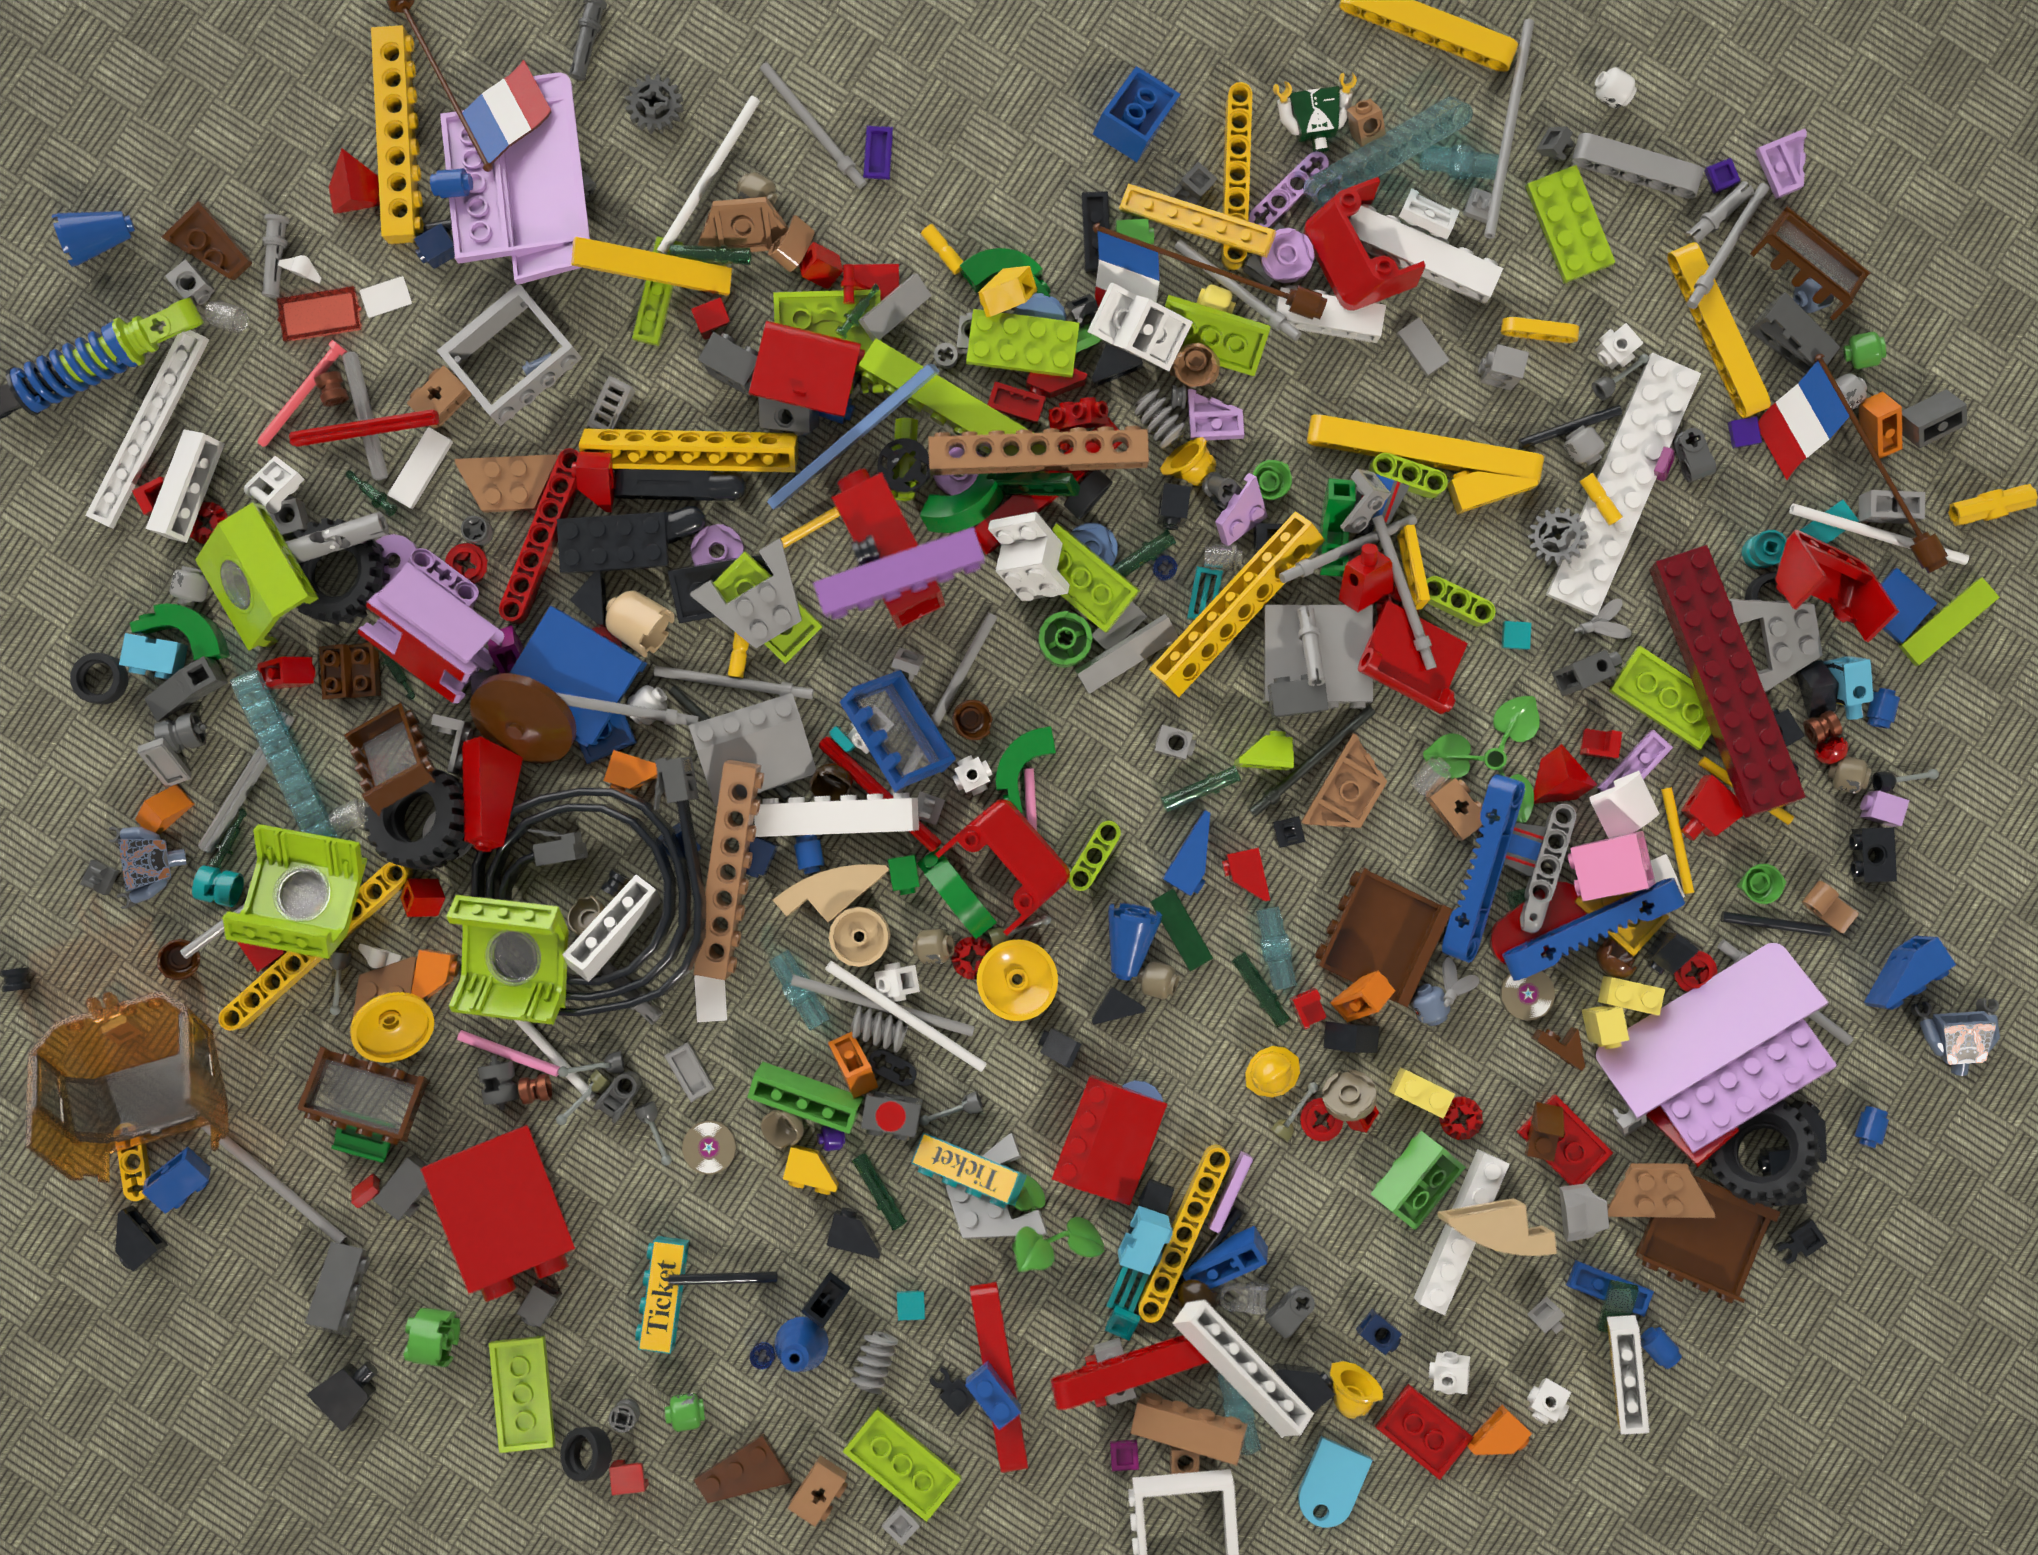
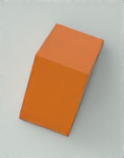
M175 784L145 800L135 820L142 828L160 835L195 803L178 784Z

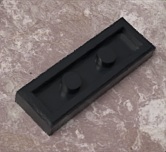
M1108 191L1082 192L1081 194L1085 273L1098 272V231L1096 234L1093 231V226L1096 223H1100L1101 227L1110 229Z

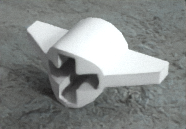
M301 255L279 261L278 266L320 284L321 277L308 257Z
M361 943L358 947L372 968H381L401 961L402 955Z

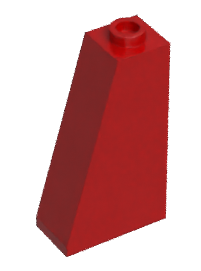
M479 736L464 741L462 746L464 833L466 842L475 845L477 850L489 852L491 849L504 846L523 757Z

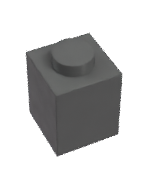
M539 1280L531 1288L517 1314L522 1316L521 1320L527 1325L541 1327L549 1318L562 1293Z

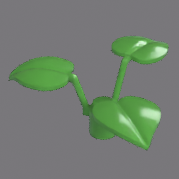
M1533 696L1513 698L1497 709L1493 725L1496 730L1505 734L1499 747L1488 749L1484 756L1469 755L1471 746L1468 740L1462 735L1451 733L1438 738L1423 752L1425 761L1435 772L1448 778L1465 776L1470 770L1469 760L1483 761L1486 767L1498 770L1500 775L1505 776L1503 767L1506 764L1507 757L1503 750L1508 737L1510 736L1516 742H1525L1533 738L1539 729L1540 718L1536 698ZM1515 774L1509 778L1525 784L1524 797L1516 821L1526 823L1533 810L1534 792L1527 778L1520 774Z
M1027 1175L1015 1207L1021 1211L1030 1210V1212L1036 1211L1035 1208H1042L1045 1205V1195L1038 1182ZM1074 1217L1067 1223L1068 1231H1063L1046 1240L1031 1227L1021 1228L1017 1232L1012 1249L1016 1255L1018 1271L1023 1272L1049 1268L1055 1258L1050 1243L1062 1237H1069L1068 1245L1070 1249L1083 1257L1100 1256L1105 1251L1104 1243L1091 1222L1081 1217Z

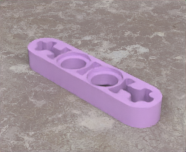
M1321 152L1309 154L1250 212L1248 222L1254 223L1256 220L1255 216L1260 218L1268 209L1270 213L1265 218V225L1262 223L1258 225L1271 228L1324 176L1329 164L1326 155ZM1311 161H1313L1314 163L1320 161L1321 170L1315 168L1310 173V176H1308L1306 172L1310 169L1312 165ZM1295 177L1301 178L1305 186L1301 190H1295L1291 187L1290 180ZM1274 196H1282L1286 201V205L1283 208H1275L1272 205L1271 199Z

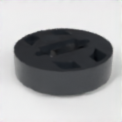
M908 438L896 439L888 443L880 452L877 462L878 473H882L890 490L900 494L914 493L920 490L930 478L929 454L924 446L915 440ZM897 445L902 447L895 451L891 450V448ZM916 452L914 456L916 461L905 476L894 480L893 476L895 473L892 470L905 453ZM884 457L888 460L887 469L882 466ZM922 463L927 466L925 475L922 473ZM914 481H916L917 483H919V484H917L916 486L911 487V488L907 485V484H910V483H912V482H914Z

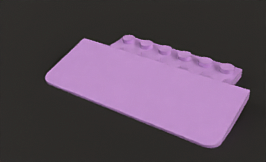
M563 73L533 76L552 113L537 129L510 146L493 163V169L490 172L483 170L484 164L457 113L440 114L446 170L464 168L467 174H471L473 179V190H470L468 196L449 198L454 252L458 264L512 256L514 281L517 285L582 268L571 265L573 238L577 236L590 239L572 84L570 78Z
M1777 943L1766 944L1713 976L1700 988H1694L1661 1008L1660 1016L1651 1014L1627 1029L1629 1040L1621 1042V1047L1605 1049L1604 1046L1598 1047L1596 1051L1597 1062L1635 1117L1638 1119L1656 1107L1661 1106L1692 1153L1837 1067L1804 1020L1807 1016L1826 1006L1828 1001L1789 952Z

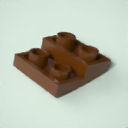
M371 643L319 646L322 700L381 696L379 649Z

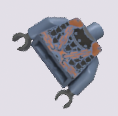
M109 827L110 831L117 832L116 838L113 840L108 839V841L119 843L126 889L125 893L117 895V898L125 897L127 899V904L120 907L121 909L134 907L136 903L154 897L166 887L167 880L171 879L170 867L186 865L184 849L167 851L166 841L161 840L159 834L142 827Z
M1981 998L1976 1002L1977 1012L1933 1014V1019L1929 1018L1932 1007L1928 1002H1922L1924 1007L1923 1014L1918 1011L1916 1004H1912L1910 1009L1915 1017L1921 1018L1919 1023L1921 1030L1934 1054L1940 1056L1946 1064L1951 1065V1073L1965 1076L1968 1074L1969 1064L1985 1062L1988 1053L2000 1039L1998 1019L1994 1015V1012L1999 1008L1997 1000L1989 999L1988 1008L1986 999Z

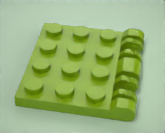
M880 289L854 290L855 304L843 303V290L773 292L775 323L861 343L860 349L865 350V354L872 345V340L858 320L881 302ZM859 365L856 366L855 372H860ZM862 378L861 390L863 393H869V382ZM852 382L850 394H852V391H853V382ZM876 382L873 385V393H884V386Z

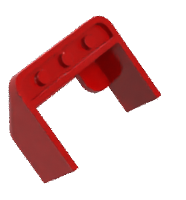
M1379 177L1338 192L1306 221L1303 231L1311 241L1314 256L1340 305L1350 311L1358 310L1417 287L1426 266L1425 262L1422 261L1399 270L1395 261L1390 257L1378 256L1370 259L1348 217L1356 214L1361 205L1372 204L1380 183Z
M1794 530L1787 538L1775 581L1777 583V590L1786 597L1793 609L1797 610L1810 595L1821 599L1832 606L1834 609L1832 613L1838 620L1854 624L1863 639L1868 643L1900 612L1871 569L1860 559L1799 530Z
M1005 799L994 802L935 853L939 858L957 843L969 852H977L985 845H988L1023 886L1015 892L1013 903L1021 916L1003 931L1006 936L1061 889L1070 878L1068 866L1014 804Z

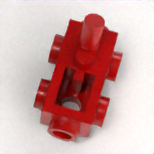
M1095 397L1081 398L1080 403H1059V407L1049 409L1050 429H1059V432H1070V429L1073 428L1089 429L1108 425L1107 403L1104 401L1097 402ZM1061 444L1059 448L1067 451L1071 445Z

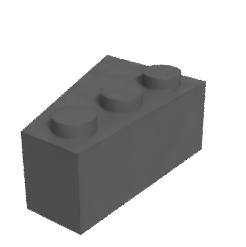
M1786 292L1767 305L1748 330V332L1805 374L1816 363L1814 358L1817 354L1825 356L1823 360L1827 365L1840 348L1834 339Z
M331 1242L305 1324L317 1330L350 1336L358 1298L361 1293L363 1276L370 1264L369 1252L362 1248Z

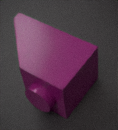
M512 625L499 629L504 633L501 646L491 639L488 641L489 654L500 674L510 673L524 650L523 644Z

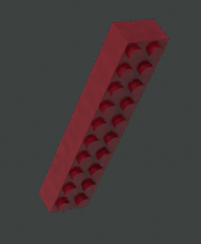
M1708 545L1656 561L1649 569L1744 818L1747 819L1806 798Z

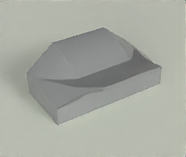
M1586 1183L1559 1187L1563 1234L1567 1242L1591 1238L1596 1233L1609 1228L1607 1201L1595 1195Z

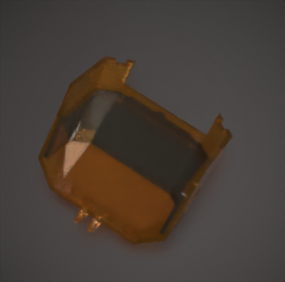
M161 991L120 1003L113 992H107L102 997L105 1008H102L101 1002L96 997L87 998L86 1006L89 1011L88 1013L70 1016L67 1019L55 1022L28 1053L26 1148L69 1180L82 1181L83 1176L98 1177V1182L110 1183L111 1153L206 1125H210L211 1149L214 1152L219 1147L220 1139H225L229 1134L228 1100L213 1031L189 1007Z

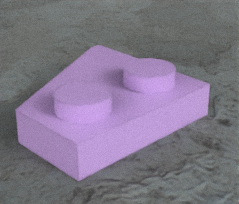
M1806 129L1761 146L1755 151L1775 199L1795 192L1804 186L1805 173L1803 172V165L1805 164L1806 153H1803L1804 139L1807 137Z
M1188 389L1190 441L1199 437H1204L1205 440L1244 438L1242 409L1232 405H1225L1222 401L1213 397L1211 399L1197 394L1196 390Z
M1250 473L1244 478L1247 484L1239 495L1234 493L1228 502L1227 508L1221 512L1215 521L1221 542L1227 546L1254 528L1256 523H1260L1268 517L1257 477Z

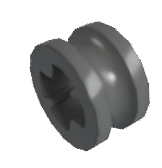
M1173 384L1171 393L1172 409H1175L1176 406L1185 409L1186 385L1178 388Z

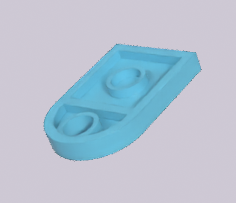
M1321 1436L1298 1491L1299 1506L1306 1519L1316 1526L1325 1528L1334 1527L1344 1522L1353 1509L1373 1461L1372 1458ZM1317 1505L1327 1506L1328 1512L1324 1517L1318 1518L1313 1515V1510Z

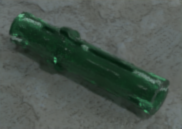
M671 244L669 252L671 256L705 263L721 264V266H727V264L751 265L752 257L751 248L727 247V244H721V247Z
M1166 529L1165 532L1150 542L1145 541L1142 543L1141 548L1114 565L1113 568L1126 577L1148 561L1156 560L1157 555L1173 544L1175 545L1176 541L1170 535L1169 530Z
M1235 765L1214 775L1212 773L1207 774V778L1164 797L1162 796L1161 800L1167 813L1214 792V794L1220 792L1219 789L1241 781Z
M1243 952L1231 960L1259 1001V1007L1261 1009L1264 1008L1275 1024V1027L1278 1028L1288 1022L1291 1018L1278 1001V995L1273 993L1247 953Z
M864 1152L852 1159L851 1162L856 1167L877 1203L875 1207L878 1211H882L891 1226V1230L894 1231L907 1223V1220L895 1203L897 1199L889 1193L867 1153Z

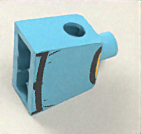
M1846 656L1823 661L1839 683L1836 704L1845 706L1846 719L1863 718L1862 703L1871 702L1874 699L1870 659Z

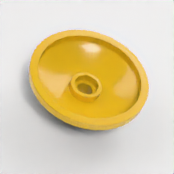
M1008 940L994 946L982 959L977 973V987L983 1003L995 1015L1006 1020L1024 1021L1038 1016L1049 1007L1057 991L1058 974L1052 958L1042 947L1027 940ZM1015 974L1022 976L1020 984L1013 983L1012 977Z
M406 992L384 994L366 1003L356 1013L350 1027L351 1041L356 1051L366 1059L384 1063L399 1061L412 1056L428 1042L434 1030V1016L430 1006L419 996Z

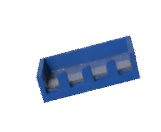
M901 670L853 687L840 701L841 706L895 793L905 786L939 772H944L956 760Z

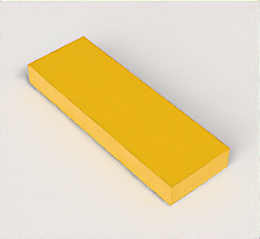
M1415 524L1405 525L1397 535L1406 582L1416 610L1422 609L1430 601V595Z

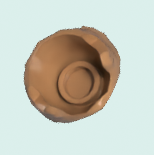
M1201 343L1181 346L1171 366L1170 373L1190 387L1204 386L1216 381L1219 376L1220 361L1217 355L1207 346Z

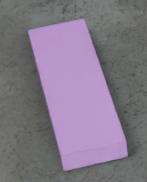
M1650 730L1597 789L1600 792L1615 787L1613 781L1640 771L1644 779L1673 747L1655 730Z
M1240 1152L1208 1222V1227L1217 1233L1221 1231L1253 1161L1252 1157L1245 1152Z

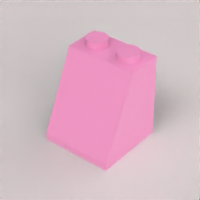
M1643 831L1570 848L1571 853L1568 854L1571 869L1576 870L1578 878L1574 880L1575 890L1578 896L1582 895L1583 901L1648 889L1656 883Z

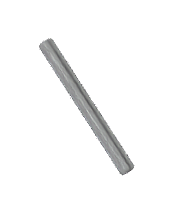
M280 712L199 842L198 847L204 852L212 853L292 725L294 718L291 715Z

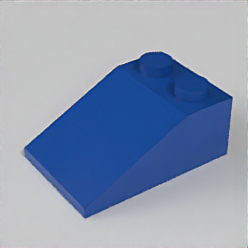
M1136 66L1102 112L1093 135L1130 159L1138 162L1181 94Z

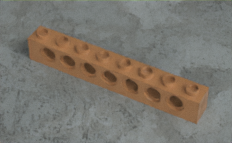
M1140 426L1125 427V430H1114L1113 427H1100L1097 431H1087L1086 428L1070 429V432H1059V429H1045L1043 433H1032V430L1024 429L1016 431V434H1005L1004 431L995 430L990 431L989 435H978L977 432L967 431L961 433V436H951L950 433L939 432L935 433L934 437H928L930 475L1147 468L1149 463L1148 430L1141 429ZM1116 442H1123L1126 444L1127 450L1117 452L1112 445ZM1088 443H1096L1099 445L1100 450L1097 453H1090L1086 450L1085 446ZM1039 444L1044 446L1046 451L1042 455H1035L1032 453L1031 448ZM1061 444H1069L1073 451L1069 454H1062L1058 447ZM1012 445L1017 447L1019 452L1014 456H1008L1003 450L1005 447ZM986 446L991 450V454L987 457H981L976 451L978 448ZM959 447L964 451V454L959 458H953L949 454L952 448Z
M728 760L723 765L705 891L706 938L695 961L693 975L726 980L736 970L737 957H734L735 947L739 946L741 931H737L738 923L743 920L745 905H741L742 896L746 895L749 885V879L745 878L746 868L751 867L753 853L749 852L750 842H754L756 836V826H753L754 815L757 816L760 809V799H757L758 789L762 788L764 782V773H761L762 765ZM738 784L746 787V798L740 797L737 794L736 786ZM733 811H738L743 815L744 820L742 824L734 822L732 818ZM729 838L738 840L739 850L730 848L728 844ZM726 864H730L735 868L736 875L734 877L726 874ZM721 891H727L731 894V903L722 900ZM718 917H723L727 920V929H723L718 925ZM714 943L723 946V955H719L714 951Z

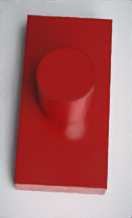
M995 381L987 405L1002 414L1038 424L1046 397Z

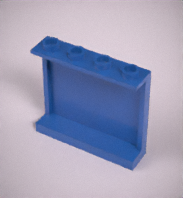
M550 606L510 673L537 680L555 693L620 703L638 671L643 672L647 662L558 608ZM568 706L576 722L577 732L575 740L586 747L589 744L598 745L600 742L597 739L613 713Z

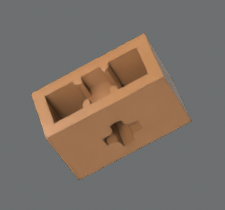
M444 365L441 368L435 369L429 375V381L423 387L415 389L410 395V400L407 402L415 412L430 409L438 411L440 421L437 425H431L436 431L472 395L462 381ZM438 392L442 396L439 400L435 397Z
M1452 778L1425 799L1455 838L1460 841L1466 839L1482 826L1480 813L1483 805L1479 801L1474 802L1468 793L1471 791L1464 781ZM1455 803H1463L1462 812L1456 813L1454 811L1457 807Z
M820 1455L790 1501L788 1509L816 1527L820 1519L825 1521L833 1509L830 1503L834 1497L840 1498L848 1485L844 1482L847 1472ZM820 1488L825 1490L820 1496L815 1494Z

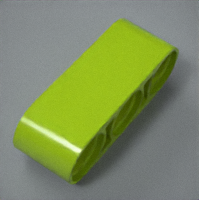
M1390 453L1377 455L1369 465L1370 472L1409 485L1408 492L1426 498L1437 497L1446 489L1448 484L1447 476L1442 471ZM1377 462H1385L1389 467V471L1387 473L1380 472L1376 466ZM1402 471H1411L1414 475V480L1411 482L1406 481L1402 476ZM1433 478L1437 480L1439 489L1432 490L1428 486V479Z
M1431 576L1426 579L1427 584H1435L1438 588V595H1430L1428 604L1477 627L1485 625L1495 617V607L1489 600L1441 577ZM1452 595H1457L1462 599L1461 608L1452 605ZM1476 607L1485 609L1486 618L1484 620L1476 616Z
M1102 822L1096 828L1070 871V878L1068 880L1069 885L1074 890L1084 891L1088 889L1112 852L1121 835L1120 828L1115 822ZM1106 825L1112 826L1116 832L1115 838L1111 841H1106L1101 836V829ZM1092 848L1098 849L1102 854V858L1097 864H1092L1087 860V852ZM1082 871L1087 874L1088 881L1085 886L1078 887L1073 883V875L1076 872Z

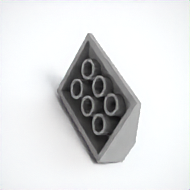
M793 693L688 725L715 807L718 806L723 765L728 760L762 765L761 773H764V782L762 788L758 789V793L811 777L816 771ZM738 784L736 792L740 797L745 798L747 796V789L745 786Z

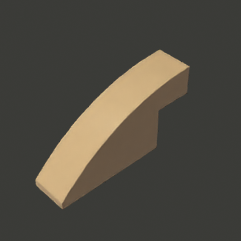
M851 865L826 870L805 878L787 888L774 898L773 902L786 916H790L808 900L822 917L830 923L890 870L886 865Z
M1515 1198L1437 1212L1438 1218L1448 1226L1487 1248L1522 1256L1557 1254L1555 1232L1544 1226L1528 1228L1526 1205Z

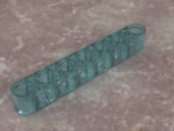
M1450 96L1388 131L1386 134L1306 180L1303 187L1305 197L1322 207L1341 190L1381 176L1466 126L1473 116L1472 107L1456 97Z
M254 669L231 679L230 683L300 831L336 838L337 833L261 673L258 669Z

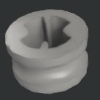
M950 343L939 344L934 351L936 364L942 369L954 367L958 360L956 348ZM947 350L951 351L950 356L953 358L951 360L946 359L944 362L941 361L942 358L939 353H946Z

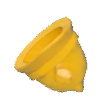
M1195 438L1176 448L1160 468L1162 474L1183 479L1196 486H1202L1205 476L1211 472H1216L1217 466L1215 458L1210 455L1209 449L1206 447L1207 441L1205 438Z
M1270 1046L1260 1050L1250 1060L1245 1072L1246 1087L1259 1096L1276 1097L1284 1095L1295 1086L1300 1075L1299 1058L1284 1047Z
M1345 1361L1331 1364L1330 1376L1334 1382V1403L1339 1412L1345 1417L1356 1418L1361 1415L1364 1416L1371 1409L1373 1402L1383 1400V1389L1369 1372L1357 1364Z

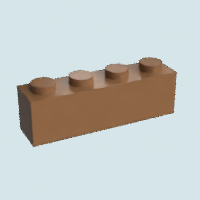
M1142 1393L1137 1402L1131 1434L1237 1465L1241 1456L1248 1424L1242 1423L1236 1417L1215 1415L1209 1409L1189 1407L1188 1404L1182 1401H1168L1155 1393Z

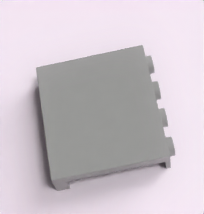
M1264 605L1262 608V619H1264V699H1262V703H1269L1267 686L1274 683V678L1290 677V681L1301 680V675L1307 674L1303 644L1298 636L1300 625L1297 610L1303 606H1306V613L1308 612V606L1314 608L1316 627L1320 630L1318 641L1324 677L1326 679L1328 707L1339 708V704H1349V708L1360 709L1366 708V704L1373 702V679L1358 671L1359 661L1373 631V605L1366 607L1360 612H1356L1347 605Z

